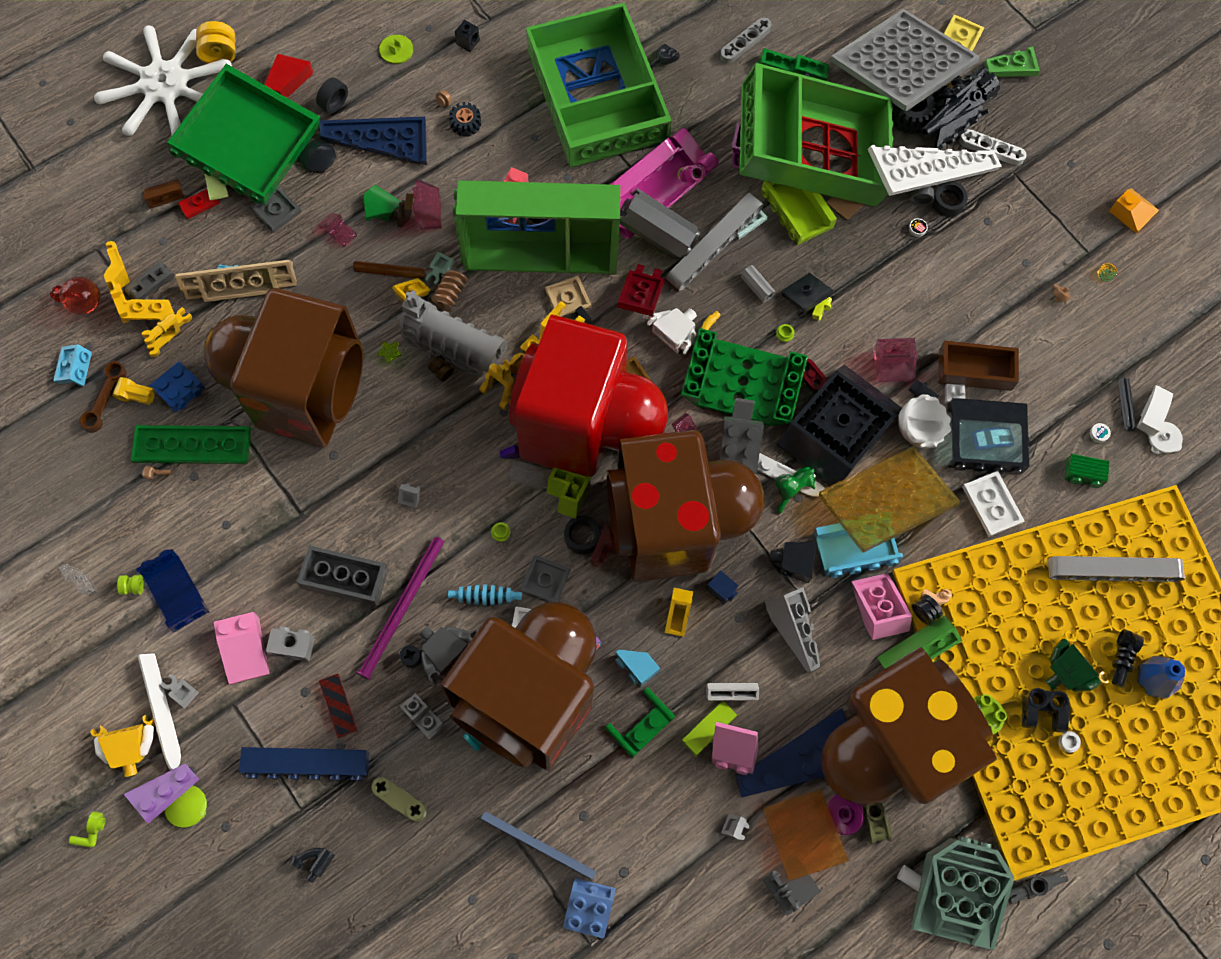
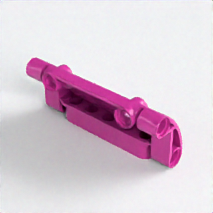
M681 128L670 138L665 139L610 185H620V208L627 198L631 199L633 197L630 193L636 188L669 208L719 165V161L711 152L704 154L691 134L685 128ZM680 168H682L681 171H680V173H679V177H680V179H679L678 176H677V173H678V170H679ZM693 171L697 174V178L693 176ZM619 225V234L624 238L630 239L635 235L627 228Z

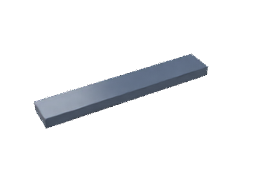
M484 812L481 817L482 821L591 880L595 877V870L490 813Z

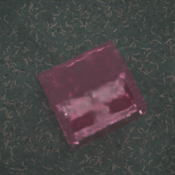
M415 179L416 187H412L415 201L413 203V212L416 223H419L420 230L442 229L439 188L420 179Z
M915 338L878 339L873 348L877 382L914 381L917 360Z

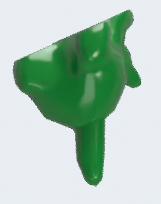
M804 467L797 470L793 476L782 474L776 478L775 485L783 498L778 506V514L783 512L789 500L803 487L815 489L814 469Z

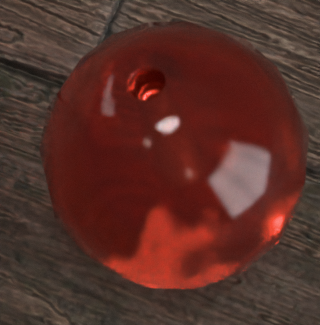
M83 276L72 277L61 286L59 298L64 308L69 312L77 315L88 314L99 305L100 291L91 279Z

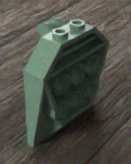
M958 836L957 839L950 838L928 852L925 857L911 929L994 950L1014 882V876L999 851L991 849L992 844ZM946 870H949L950 877L945 880L944 873ZM969 875L970 882L965 886L964 879ZM989 880L990 888L986 891L984 885ZM941 896H944L945 902L942 906H939L938 900ZM964 901L965 908L960 911L959 904ZM984 906L985 913L983 916H980L979 910Z

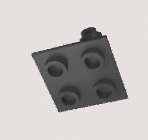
M794 856L762 879L786 916L797 911L803 904L821 892L797 856Z

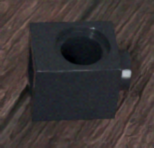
M463 20L455 30L456 45L471 52L480 41L479 28Z

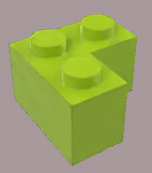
M553 468L548 477L547 494L559 497L558 513L576 519L589 494L591 477Z

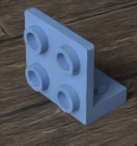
M575 878L563 928L604 938L616 888Z

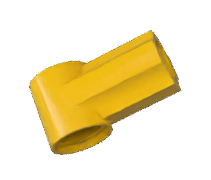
M120 377L112 396L124 402L131 400L150 405L154 400L155 390L138 385L130 379Z

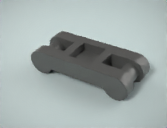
M158 262L128 285L125 293L128 296H132L133 299L145 300L146 297L164 283L173 280L175 275L171 270L166 269L167 266L163 262Z

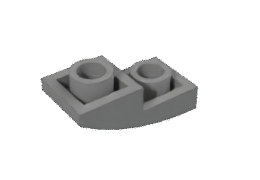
M416 693L400 706L428 739L444 726Z

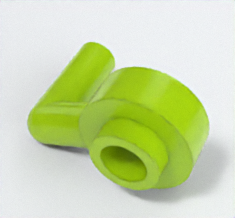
M93 811L90 814L86 831L89 833L88 838L71 836L69 844L94 847L98 832L102 831L105 826L106 818H103V813Z

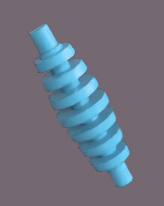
M483 584V591H480V585H475V591H472V585L467 586V591H464V586L459 587L457 591L448 590V598H456L459 600V603H463L464 599H466L467 604H471L472 599H474L475 605H479V601L482 599L483 606H487V599H490V605L493 606L495 605V599H498V605H503V600H506V604H511L513 600H522V592H513L509 587H507V592H503L502 586H499V592H497L495 585H491V591H488V584Z

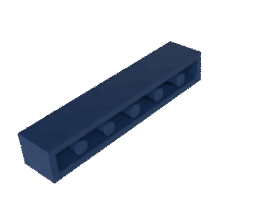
M241 747L239 773L245 775L246 779H258V775H265L266 779H278L279 776H287L289 780H299V776H308V780H320V777H328V780L340 781L341 777H349L350 781H362V778H368L369 752L367 750Z

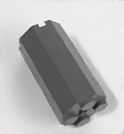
M634 189L630 193L633 197L631 199L627 198L620 208V225L675 260L680 259L683 255L686 257L691 251L692 247L690 245L692 241H695L700 234L697 226L640 189Z

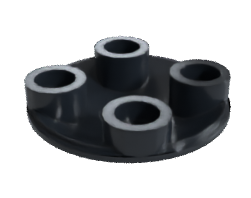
M317 140L305 146L300 154V159L304 167L322 174L334 163L336 153L331 144Z

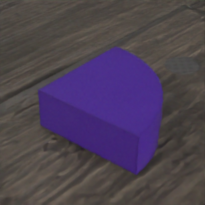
M513 445L501 450L500 458H520L519 447Z

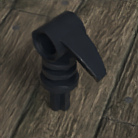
M1122 629L1117 638V645L1121 647H1118L1116 660L1112 663V666L1115 668L1112 684L1116 687L1124 686L1127 673L1133 671L1134 667L1132 664H1134V658L1144 643L1143 636L1126 629Z

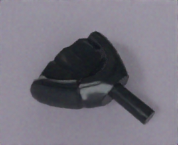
M667 44L662 45L656 51L657 59L650 64L651 69L658 63L667 65L676 62L680 58V53Z

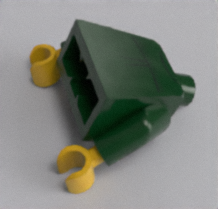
M1067 631L1053 648L1049 661L1051 664L1050 668L1055 674L1045 680L1052 690L1064 684L1068 690L1074 692H1089L1100 685L1108 683L1109 679L1103 681L1101 675L1105 672L1097 673L1076 646L1072 644L1077 638L1075 637L1070 640L1067 636L1070 632Z

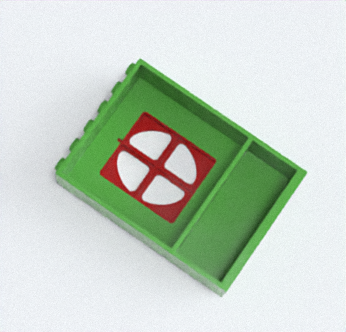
M755 63L742 82L739 175L876 207L884 200L888 192L868 152V148L872 145H875V147L890 146L892 148L894 138L892 136L893 106L891 105V99L878 94ZM809 128H822L823 146L802 141V133ZM830 130L835 131L848 142L852 153L830 147ZM802 148L822 153L823 169L810 165L802 155ZM830 155L851 160V168L844 173L830 171Z

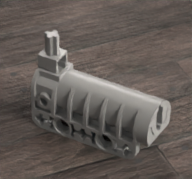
M414 290L411 293L407 291L406 300L402 305L404 312L399 323L402 337L407 343L435 357L442 356L446 362L477 377H482L485 372H488L491 364H498L507 349L508 342L506 339L497 335L491 336L487 334L485 329L478 330L474 328L472 323H463L461 318H453L447 311L440 312L436 306L416 295Z

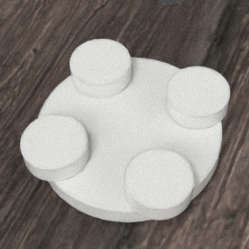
M1163 422L1160 431L1155 436L1147 434L1152 445L1151 451L1156 455L1178 452L1182 448V434L1172 423Z

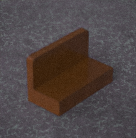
M178 179L144 189L145 193H143L150 209L185 198Z

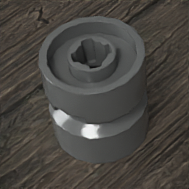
M934 185L912 190L911 202L918 206L931 204L934 201Z

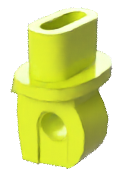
M828 297L815 306L812 314L813 319L820 321L824 311L831 309L830 303L832 298Z

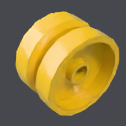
M209 21L197 27L196 54L200 60L209 64L221 59H228L230 62L235 59V32L229 25L223 22Z

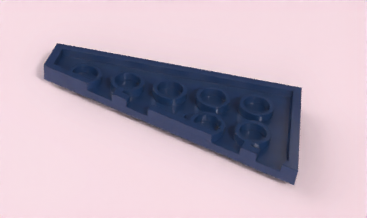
M425 116L320 120L321 140L427 165Z
M843 707L755 764L753 774L738 775L736 781L741 798L824 777L821 766L823 746L828 736L837 727L846 722Z

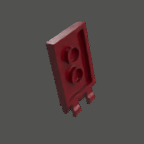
M637 264L635 271L629 270L617 303V308L653 317L665 279L660 277L662 270L655 268L652 276L643 273L644 265Z

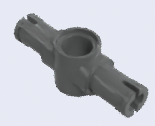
M1061 868L1048 875L1042 874L1026 879L1025 882L1021 883V886L1011 889L1010 896L1013 897L1008 899L1009 904L1012 905L1025 898L1031 899L1046 895L1048 891L1052 890V887L1068 882L1067 876L1060 877L1066 874V872ZM1034 881H1037L1040 885L1039 892H1036L1033 888Z

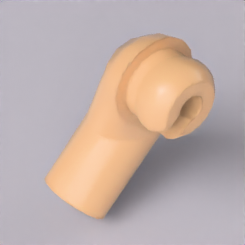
M924 589L921 596L924 594L931 596L939 605L949 602L952 595L947 589H943L942 592L936 594Z

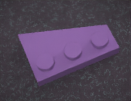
M185 763L124 795L149 824L200 779Z

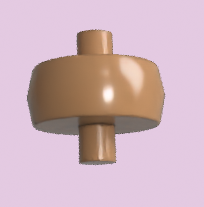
M1056 283L1053 284L1055 300L1057 302L1060 300L1062 302L1068 301L1071 297L1068 292L1069 288H1062Z

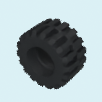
M931 94L912 107L919 112L904 111L892 103L893 125H897L898 130H904V133H921V128L936 113L937 102H935V96Z

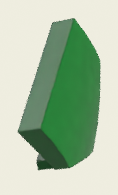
M373 185L363 194L365 221H371V218H382L388 221L389 216L395 213V209L399 208V202L402 201L377 185Z

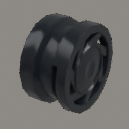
M927 594L922 595L919 601H915L911 605L915 615L928 626H931L935 619H939L943 615L940 605Z

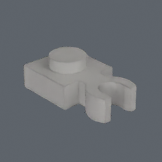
M170 674L169 677L172 679V683L166 685L162 682L161 686L165 690L171 691L168 695L183 708H186L199 692L183 679L179 682L174 675Z

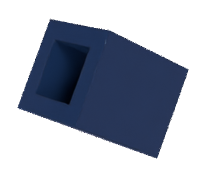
M720 570L708 584L706 590L725 604L728 600L732 602L737 596L738 592L736 590L739 585Z

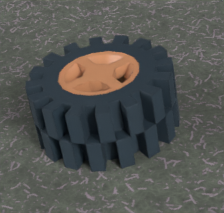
M462 102L461 106L459 103L456 104L457 108L453 106L449 112L452 131L456 132L459 136L462 133V137H465V134H468V137L471 136V132L476 134V130L479 131L481 126V115L479 109H476V105L471 106L469 102L468 105H465V102Z

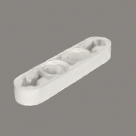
M967 129V132L961 134L959 138L962 146L974 151H994L998 160L1012 165H1021L1026 158L1024 149ZM980 142L988 143L989 147L981 146ZM996 148H1003L1005 153H999Z

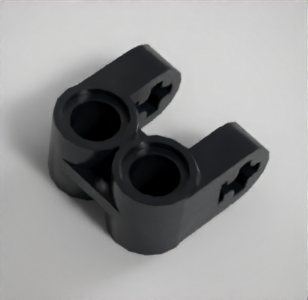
M1035 688L1025 693L1022 699V726L1024 728L1035 729L1038 723V711H1045L1053 714L1052 728L1054 732H1067L1070 703L1067 694L1062 691H1045L1041 688ZM1033 695L1039 699V704L1034 703ZM1053 698L1058 700L1059 707L1053 704Z

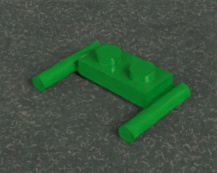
M649 687L642 693L656 708L625 737L611 723L604 728L631 758L636 756L676 717Z

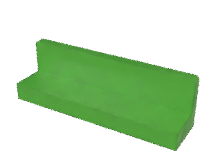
M944 615L934 621L931 626L924 627L877 658L886 669L914 650L922 647L932 660L963 640L954 625Z

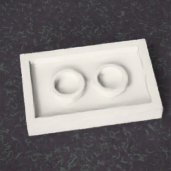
M998 471L962 486L988 537L1025 522Z

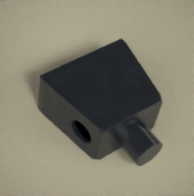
M785 542L782 552L771 550L769 561L780 563V574L809 583L812 579L817 543Z

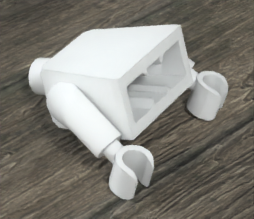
M675 308L672 311L667 310L654 313L653 317L648 315L642 317L649 320L647 322L648 325L654 322L652 332L677 354L681 349L684 350L683 354H686L687 350L694 345L696 332L694 330L695 323L692 320L697 316L694 310L689 308L685 313H682L679 309Z

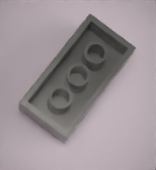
M309 545L297 584L304 590L378 607L389 569L386 563Z

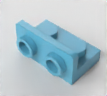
M78 344L61 347L53 381L58 384L73 382L79 386H84L92 352Z

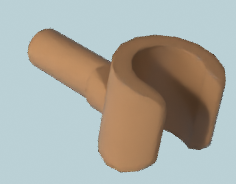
M146 466L143 469L142 476L145 479L152 480L154 474L171 475V470H158Z

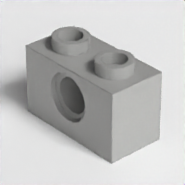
M279 626L278 629L271 628L266 652L274 657L310 662L315 638L306 630L299 629L298 632L290 631V628ZM295 639V644L292 647L286 646L289 640Z

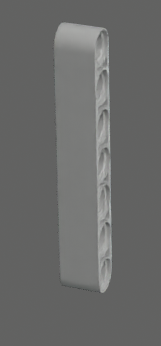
M748 193L669 272L666 280L679 291L683 290L762 210L764 204L751 193Z
M1054 556L1048 558L1049 578L1053 580L1179 582L1185 580L1183 560L1178 558Z

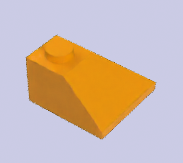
M1132 188L1128 189L1109 210L1111 214L1136 234L1159 211Z

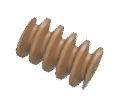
M454 270L445 272V276L438 285L435 295L432 296L433 303L441 310L447 312L452 311L449 306L455 305L453 300L458 299L456 294H461L459 288H464L463 282L468 281L465 275Z

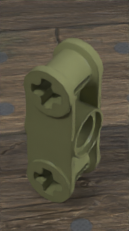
M383 777L373 781V793L385 801L388 806L414 822H420L426 817V807L410 793ZM380 784L385 785L387 788L385 792L380 791L378 788ZM420 806V815L415 814L413 816L412 809H417Z
M883 802L875 805H861L869 843L872 845L876 841H892V832L887 821ZM870 807L878 811V817L870 815Z

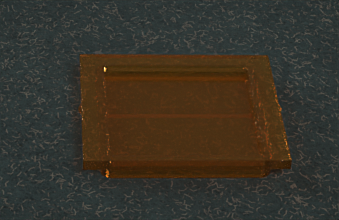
M821 789L762 808L789 881L849 861Z

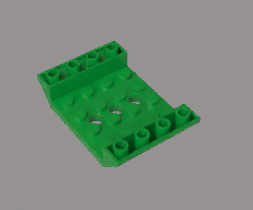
M699 328L681 396L698 408L731 416L735 403L733 397L740 395L743 399L755 401L751 420L762 421L764 425L768 426L790 424L793 419L808 356L790 351L788 357L718 340L716 339L717 332ZM748 362L752 365V368L745 369L742 364ZM745 379L748 384L742 386L738 383V380Z

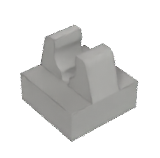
M409 483L401 484L398 503L416 508L419 504L420 487H411Z
M728 814L721 833L727 837L744 840L745 836L741 835L743 828L749 829V824L741 816Z

